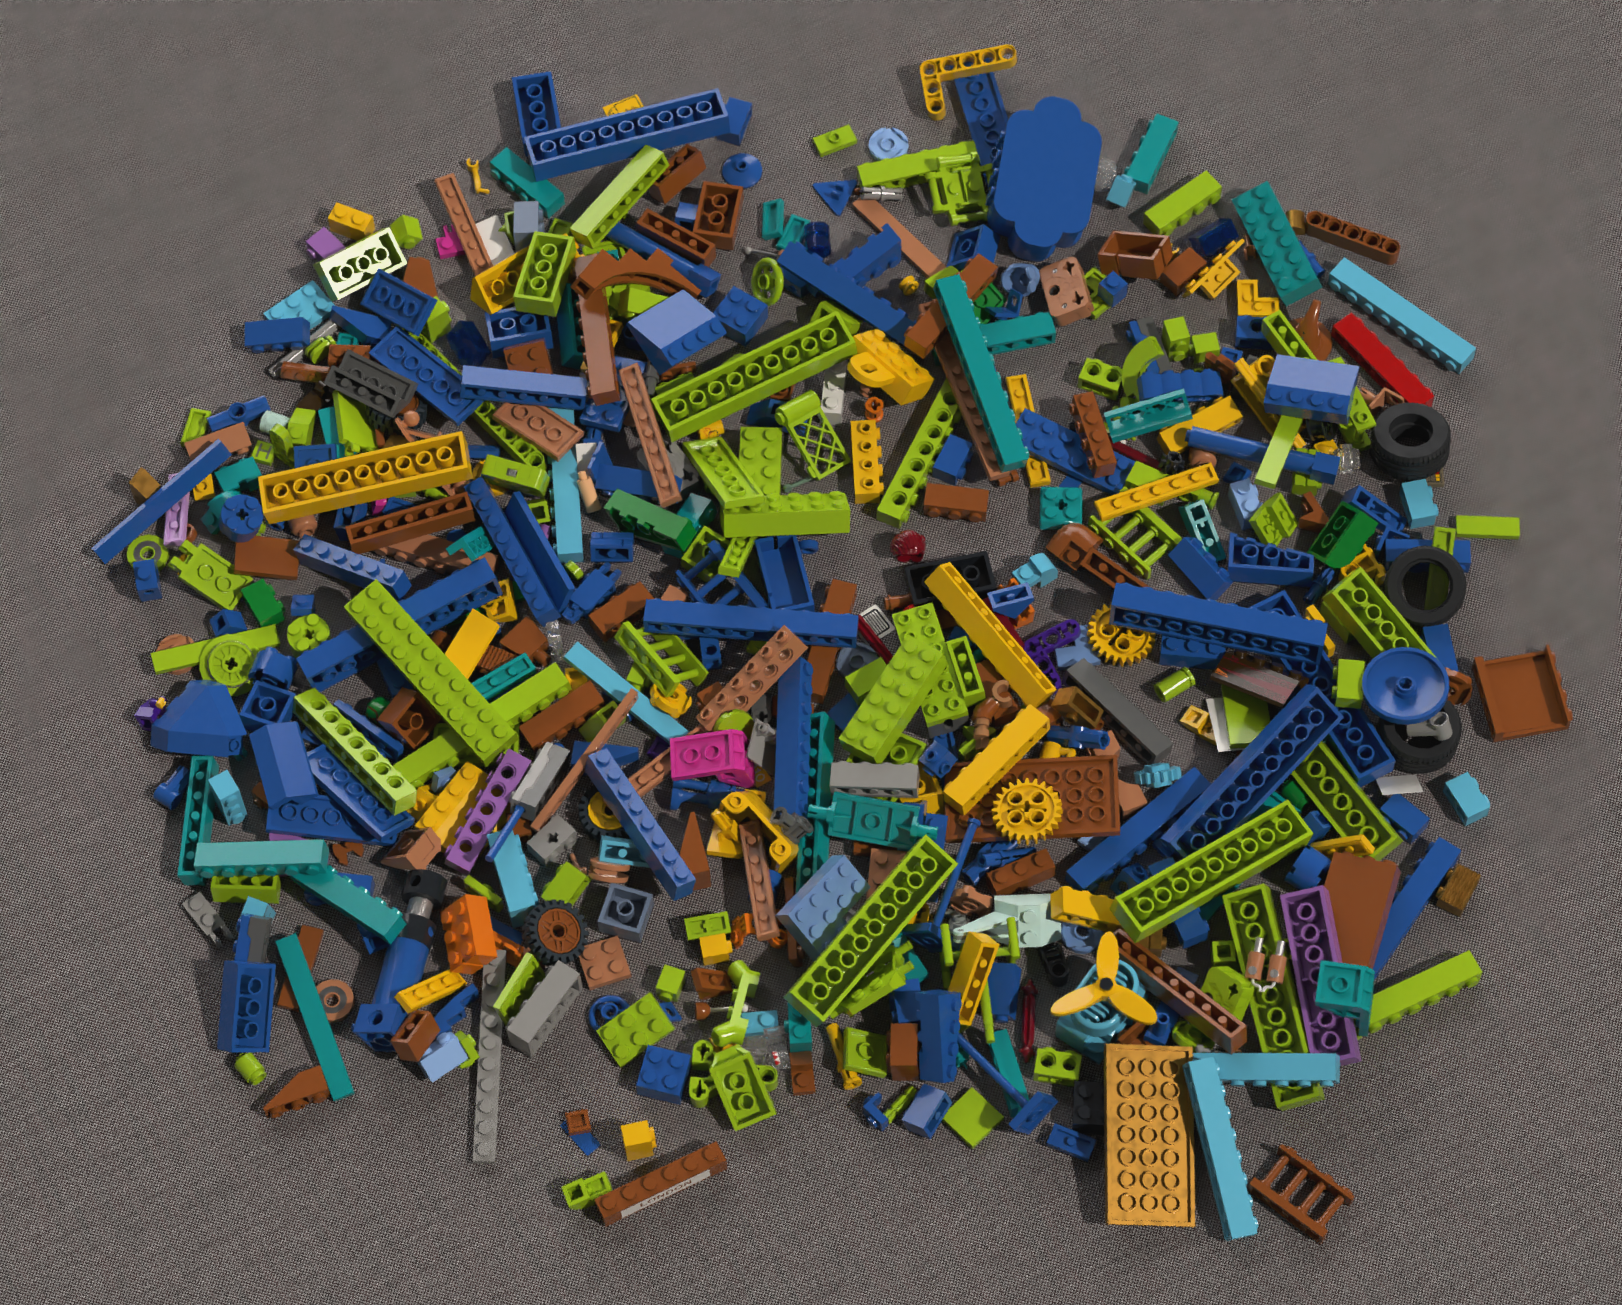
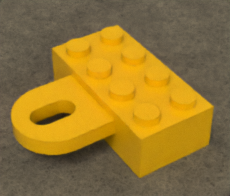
M876 328L853 336L858 354L848 358L850 361L847 369L857 381L870 387L882 388L901 406L925 397L935 379L926 369L920 367L911 356L905 354L899 345L890 341L884 332Z

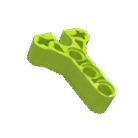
M700 1040L695 1043L692 1055L693 1070L709 1071L714 1060V1054H716L709 1041ZM702 1051H706L702 1061ZM756 1065L762 1079L765 1076H772L774 1078L770 1082L763 1081L767 1091L775 1090L778 1085L776 1069L772 1066ZM711 1075L706 1078L690 1077V1102L696 1108H703L707 1106L711 1098L719 1094ZM701 1087V1097H696Z

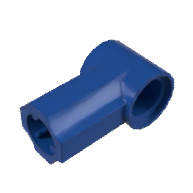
M179 766L166 783H161L157 787L153 798L170 810L175 809L182 799V794L188 788L190 770L184 766Z

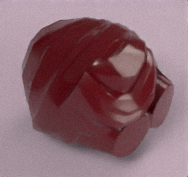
M914 530L901 531L891 542V553L902 563H907L909 560L918 563L925 554V537Z

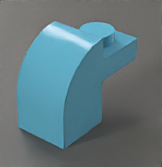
M1038 553L1031 556L1029 562L1013 571L1012 577H1015L1018 584L1028 582L1030 587L1037 584L1042 588L1058 578V570L1044 553Z

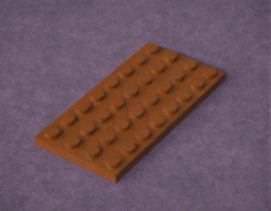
M1117 755L1020 759L965 816L945 802V815L948 816L946 843H962L968 828L967 822L969 818H975L981 822L980 827L975 831L972 842L1009 841L1008 835L1002 837L1001 830L997 831L996 824L993 823V801H998L996 794H1002V787L1009 789V782L1015 786L1017 785V779L1021 783H1025V779L1028 778L1029 783H1033L1036 778L1038 785L1045 781L1046 788L1052 786L1053 793L1058 792V799H1061L1062 822H1057L1058 829L1052 828V836L1047 833L1045 834L1046 839L1120 836ZM956 762L945 775V786L948 782H953L958 777L961 769L968 767L972 762ZM1015 800L1012 803L1017 804L1021 801ZM1036 800V801H1034V803H1041V802H1042V800ZM1041 819L1034 820L1037 823L1042 821ZM1013 820L1012 822L1018 823L1021 820Z

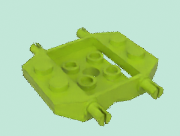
M908 940L899 947L890 944L834 1009L830 1017L834 1019L844 1013L852 1018L856 1013L891 991L906 984L905 974L914 969L912 962L908 961L905 963L903 958L904 953L913 949L910 941Z

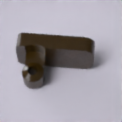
M322 380L317 382L315 389L297 404V408L316 410L317 417L319 415L318 410L326 408L333 402L332 392L334 389L323 384L324 381Z

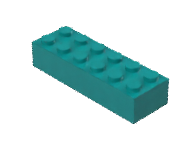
M1268 181L1232 199L1286 307L1322 288Z

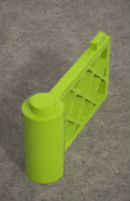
M808 390L776 408L775 419L778 424L787 428L808 465L806 470L811 479L815 478L818 481L851 462V459L821 409L818 395L813 390ZM816 414L821 420L820 428L811 425L812 417ZM797 425L806 427L804 437L797 435L793 427ZM810 429L819 432L817 441L808 439ZM823 433L831 437V446L821 443ZM807 443L816 445L814 455L807 452ZM820 447L829 450L828 460L818 457ZM833 451L840 453L844 461L841 463L832 461ZM817 461L826 463L825 472L822 474L816 468Z

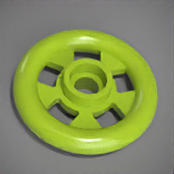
M767 257L761 259L755 265L751 278V287L756 299L768 306H772L781 297L784 278L782 269L777 261ZM767 292H770V294H771V297H770V298H768Z

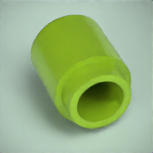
M251 1052L242 1053L236 1058L234 1067L247 1083H251L254 1086L265 1079L267 1075L265 1068Z

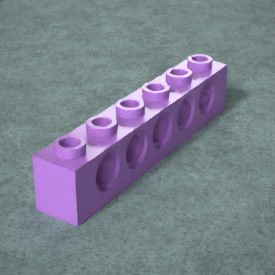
M509 748L506 754H500L496 761V764L499 766L495 772L491 771L485 781L488 783L485 791L482 789L479 791L475 799L478 802L474 809L470 807L464 819L468 821L464 827L460 826L454 836L457 839L454 846L449 845L444 853V856L447 857L446 865L466 876L469 875L488 841L487 835L491 834L509 803L512 791H516L531 760ZM508 770L513 776L507 779L501 775V772ZM495 788L500 789L502 795L495 797L491 794V790ZM482 807H489L492 813L484 815L480 809ZM477 825L482 831L479 834H474L471 832L470 827ZM461 844H468L471 847V851L463 852L459 846Z

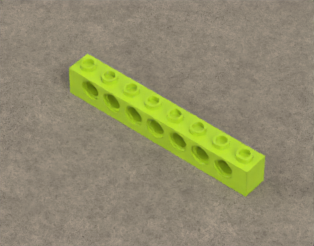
M947 377L877 508V520L900 529L902 523L907 522L911 506H915L918 501V492L920 489L923 490L928 481V478H926L928 473L933 472L937 456H939L946 439H948L950 434H953L954 428L952 427L955 423H959L962 416ZM940 419H945L946 421H945V422H940V421H938V420H940ZM922 452H928L929 454H928V455H922L921 453H922ZM913 469H920V471L915 472ZM905 485H910V486H912V487H911V488H904L903 486H905ZM896 502H902L903 504H902V505H896V504H894V503H896Z
M314 687L294 697L292 712L394 816L415 806L417 795L415 786L410 784L403 777L402 773L397 771L390 764L389 760L384 758L377 748L371 745L364 735L353 727L351 722L326 699L325 695L321 694Z

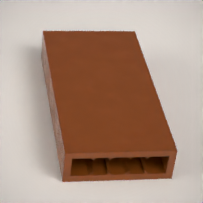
M1342 851L1341 853L1334 852L1324 887L1329 891L1343 963L1367 966L1373 970L1401 874L1398 865L1391 860L1377 861L1373 857L1367 855L1358 857L1347 851Z

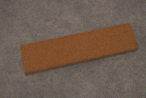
M302 925L298 939L312 973L324 930ZM286 975L277 1006L299 1012L298 1002L288 975Z

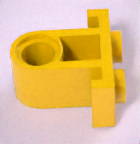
M1364 544L1363 550L1357 554L1349 565L1340 569L1339 582L1347 576L1346 573H1350L1359 567H1362L1371 579L1375 578L1374 583L1377 587L1384 584L1386 576L1385 568L1382 564H1378L1373 550L1367 547L1366 544Z

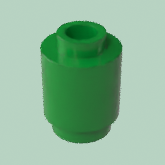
M1288 780L1281 787V795L1300 811L1305 810L1312 803V799L1297 780Z

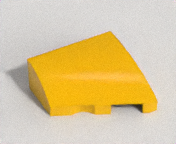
M505 579L498 582L503 595L481 606L487 612L486 614L489 619L494 622L517 620L513 584L510 579Z

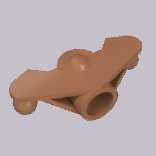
M413 410L407 411L404 414L403 420L399 417L395 419L396 424L410 443L419 441L415 436L428 439L444 435L441 431L434 435L408 428V426H416L420 421L419 414ZM465 480L454 483L453 487L452 484L443 485L442 487L450 496L466 492L464 486L469 484V482Z

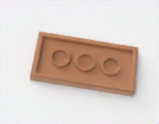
M505 402L492 416L493 420L557 462L584 436V431L546 406Z

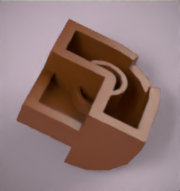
M1070 523L1059 529L1045 548L1077 572L1081 568L1080 563L1091 547L1097 550L1104 539L1080 523Z

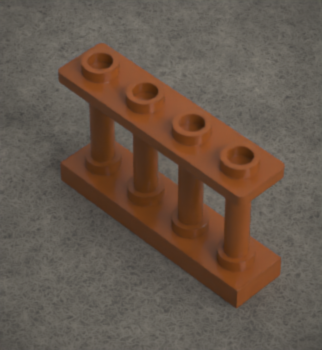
M1280 1144L1277 1150V1155L1280 1156L1279 1160L1263 1180H1258L1254 1177L1249 1183L1247 1191L1321 1245L1328 1233L1325 1225L1342 1203L1350 1207L1354 1196L1347 1187L1336 1184L1329 1174L1321 1173L1317 1170L1310 1160L1299 1157L1292 1147ZM1290 1163L1299 1171L1282 1193L1277 1194L1270 1189V1185L1285 1165ZM1308 1176L1317 1185L1303 1203L1295 1207L1289 1203L1288 1198L1303 1179ZM1325 1189L1334 1195L1335 1199L1321 1217L1314 1221L1307 1216V1211Z

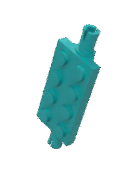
M835 791L832 805L829 808L812 804L808 808V818L826 820V823L829 824L828 835L907 850H910L915 845L917 837L922 838L924 835H927L932 840H937L938 827L922 825L918 822L920 806Z

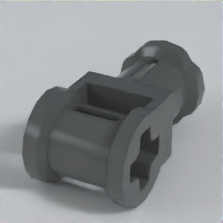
M777 807L770 817L771 823L779 825L782 828L783 834L794 844H798L804 835L814 830L811 823L804 816H799L795 812L790 815L784 807Z

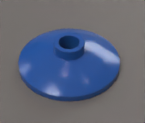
M735 154L725 161L722 168L723 178L729 185L743 186V189L752 187L762 176L761 163L750 154Z

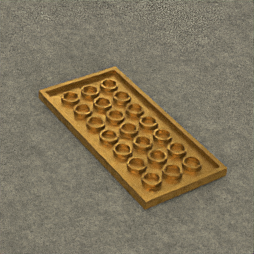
M1104 1044L1105 1225L1195 1227L1194 1112L1182 1067L1187 1062L1193 1061V1047Z

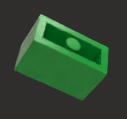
M264 579L241 589L243 599L260 628L276 625L285 620L283 612L286 610L280 600L276 601L274 598L276 593L272 585H267Z

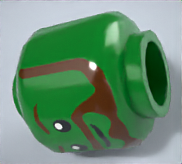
M377 697L371 700L366 708V717L369 721L380 728H384L377 719L390 704V701L384 697Z

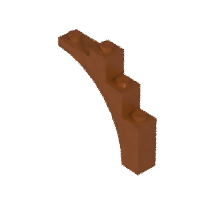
M630 248L619 262L602 249L571 285V288L586 300L595 292L607 286L625 283L648 285L671 295L684 289L695 299L701 292L698 287L671 266L674 260L659 248L654 251L647 261Z

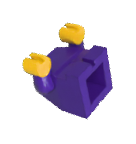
M160 696L158 700L151 698L139 707L134 716L142 730L151 731V725L154 721L160 719L167 711L165 707L167 699Z

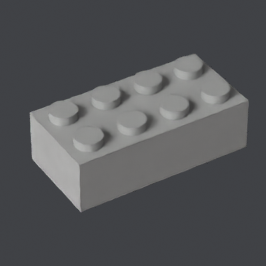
M559 960L555 965H551L547 969L544 980L535 985L532 996L529 1000L523 1001L516 1017L513 1016L506 1026L510 1045L531 1059L583 990L580 973Z

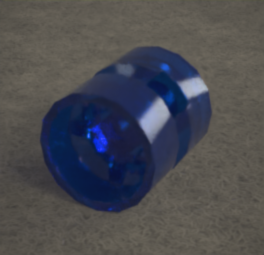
M820 221L806 224L803 229L806 240V252L811 255L814 252L822 258L828 257L831 254L829 225Z

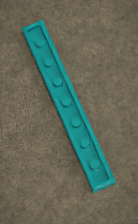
M295 933L275 941L333 1101L336 1102L354 1095V1088L297 934Z

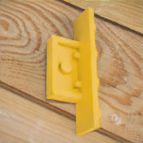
M1243 239L1237 242L1231 241L1225 247L1226 252L1223 255L1221 253L1218 254L1211 261L1213 265L1210 268L1206 266L1199 272L1200 278L1197 281L1193 279L1185 286L1186 291L1182 296L1186 298L1200 287L1211 300L1214 299L1240 273L1228 258L1245 241Z

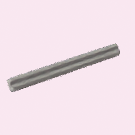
M330 319L310 335V344L320 337L325 339L326 336L334 333L340 326ZM308 346L303 347L301 350L290 351L269 368L270 375L275 379L281 375L283 361L298 362L305 356V349Z

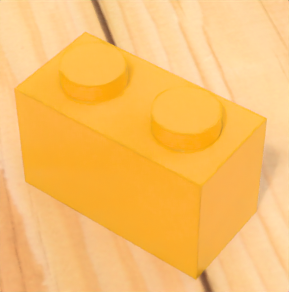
M337 202L328 216L330 231L356 241L373 234L375 230L372 215Z
M647 1120L621 1126L627 1161L654 1156L653 1148L657 1147L654 1129L648 1126Z

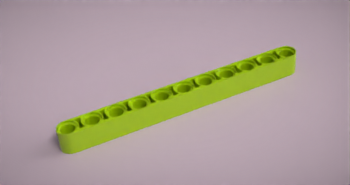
M403 329L411 337L417 340L420 344H422L425 348H427L430 352H432L434 355H436L439 359H441L444 363H446L449 367H451L453 370H455L458 374L462 376V374L421 333L418 337L412 334L411 332ZM485 400L471 414L517 462L530 466L540 463L534 467L547 470L544 456L535 446L501 424L493 426L498 423L492 419L493 414L498 409L488 400Z

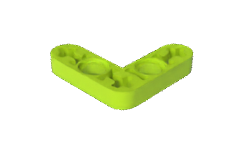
M277 423L269 431L274 453L281 461L295 469L294 447L291 435L285 427Z

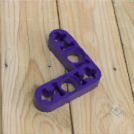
M1073 619L1066 620L1028 639L1024 643V651L1036 665L1040 662L1048 664V668L1042 672L1045 676L1050 675L1051 680L1055 682L1057 691L1059 688H1062V683L1047 654L1079 638L1081 629L1079 623ZM1070 626L1074 628V633L1072 634L1067 632V628ZM1058 631H1062L1064 639H1061V635ZM1055 635L1058 637V640L1055 644H1048L1046 642L1047 637ZM1041 640L1043 641V644H1044V646L1046 647V648H1044V649L1042 648V645L1040 644V641H1041ZM1033 645L1036 648L1035 653L1030 651V646Z

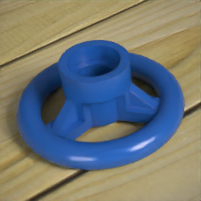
M603 996L592 1004L588 1014L589 1023L596 1032L600 1028L595 1020L597 1009L601 1012L605 1025L630 1007V1005L619 996ZM606 1002H616L623 1007V1009L618 1010V1007L614 1003ZM610 1012L614 1013V1015L611 1017L607 1016V1014Z

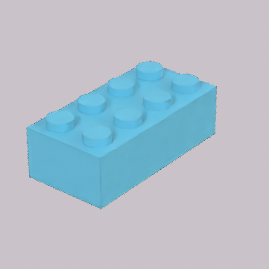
M512 830L494 858L493 863L514 929L525 925L523 923L524 919L531 910L539 905V901L533 888V881L527 868V861L521 848L519 835H514ZM501 831L487 835L490 849Z

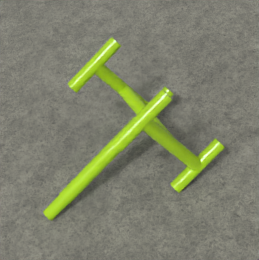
M1009 917L1006 919L1009 943L1008 945L1004 944L1005 947L998 948L996 957L1006 956L1007 963L1016 964V959L1020 958L1015 917ZM941 924L942 952H939L943 987L944 990H948L951 983L950 966L954 965V961L959 960L961 951L952 952L949 924ZM987 979L980 1002L986 1043L990 1044L995 1042Z

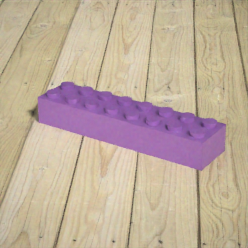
M1321 885L1282 894L1280 898L1310 1053H1336L1340 1056V1066L1362 1062L1354 1019L1341 1017L1315 1005L1321 960L1343 963L1329 891Z

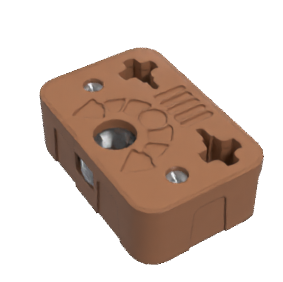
M1068 257L1041 268L1039 272L1048 308L1057 325L1065 326L1092 315L1091 312L1094 311V306L1091 301L1089 288L1085 280L1084 271L1075 257Z

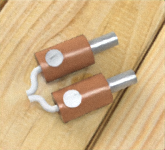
M1256 937L1254 951H1249L1245 978L1251 980L1252 985L1258 987L1259 992H1265L1266 989L1273 988L1275 984H1283L1287 957L1283 956L1285 941L1278 940L1276 953L1270 956L1266 982L1272 983V985L1264 986L1262 989L1259 984L1254 982L1261 981L1265 954L1261 953L1263 938Z

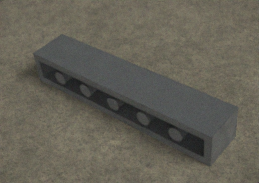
M1085 658L1066 670L1062 683L1066 687H1078L1102 708L1104 712L1101 719L1104 721V724L1147 765L1159 763L1169 755L1174 743Z

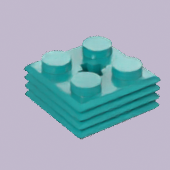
M1041 487V530H1059L1064 525L1070 523L1082 524V488Z

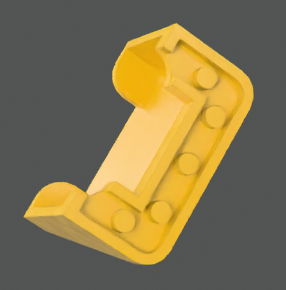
M753 791L732 792L720 802L719 809L728 820L734 819L738 824H741L746 818L749 821L757 819L761 821L763 836L771 843L770 854L768 855L771 859L769 869L781 874L798 859V844H794L784 835L779 825L771 823L770 817L773 811Z

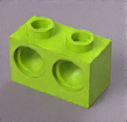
M1087 358L1078 377V388L1089 392L1093 391L1095 394L1116 401L1123 386L1122 369L1118 366L1105 364L1098 359Z
M1051 1047L1038 1048L1033 1081L1074 1087V1082L1079 1079L1082 1055L1071 1050L1060 1052ZM1043 1061H1050L1053 1065L1044 1067L1041 1063ZM1071 1064L1074 1066V1069L1068 1071L1063 1066Z

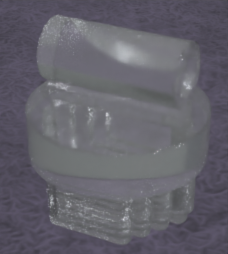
M763 1036L744 1037V1046L742 1048L751 1052L756 1064H765V1054L767 1053L765 1038Z

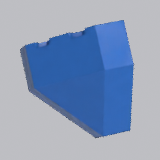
M212 680L190 681L185 686V691L179 697L176 696L169 704L164 715L160 719H156L151 725L150 746L174 753L218 757L242 755L243 735H248L226 685Z

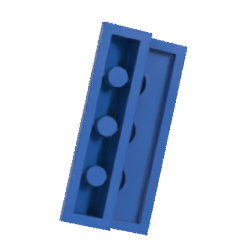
M298 722L267 724L249 734L267 802L271 809L274 810L290 800L302 805L318 796Z

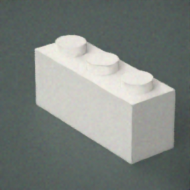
M847 360L825 369L821 409L831 425L841 426Z

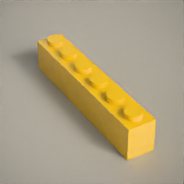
M1031 704L1025 709H1021L1016 718L1011 723L1006 724L1002 732L996 738H992L982 752L975 755L973 762L968 767L962 768L958 777L953 782L950 781L946 784L943 790L944 801L965 816L1050 730L1049 718Z

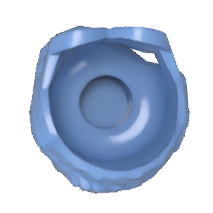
M1015 263L1009 265L1001 276V286L1008 293L1010 288H1013L1022 293L1023 297L1028 296L1036 290L1039 283V270L1034 264Z

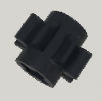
M1169 451L1167 455L1162 454L1158 468H1161V471L1164 472L1163 474L1174 475L1183 471L1185 460H1182L1181 454L1175 451Z

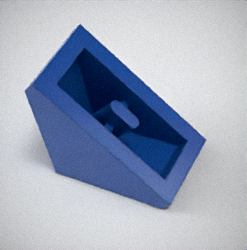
M1028 582L987 593L994 612L1014 619L1034 601Z

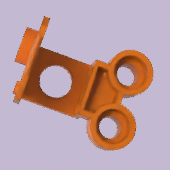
M744 913L741 917L737 916L732 921L730 938L735 949H739L743 945L744 938L748 934H756L755 928L752 926L753 913ZM777 919L778 927H780L782 923ZM779 929L782 940L778 937L767 939L773 948L780 949L787 943L788 937L784 930Z

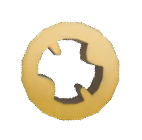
M907 276L899 284V288L903 290L905 296L914 293L919 287V283L915 281L913 276Z

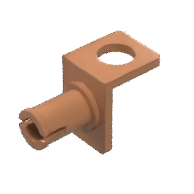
M1364 387L1360 388V393L1365 403L1369 405L1368 408L1373 417L1385 403L1392 406L1404 403L1402 396L1385 387L1377 395L1366 390ZM1391 397L1397 399L1399 403L1393 401Z

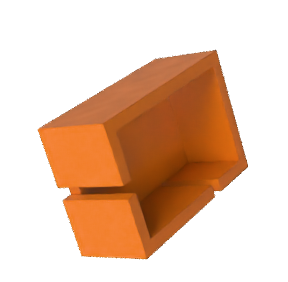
M465 894L440 912L443 930H446L444 940L451 972L472 975L481 969L483 965H487L497 958L487 897Z

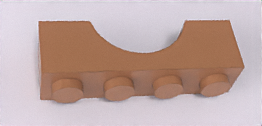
M1112 730L1107 731L1110 737L1109 746L1105 750L1086 748L1087 756L1117 755V758L1119 757L1120 746ZM1118 778L1119 810L1122 820L1136 815L1147 806V800L1139 784L1125 783Z

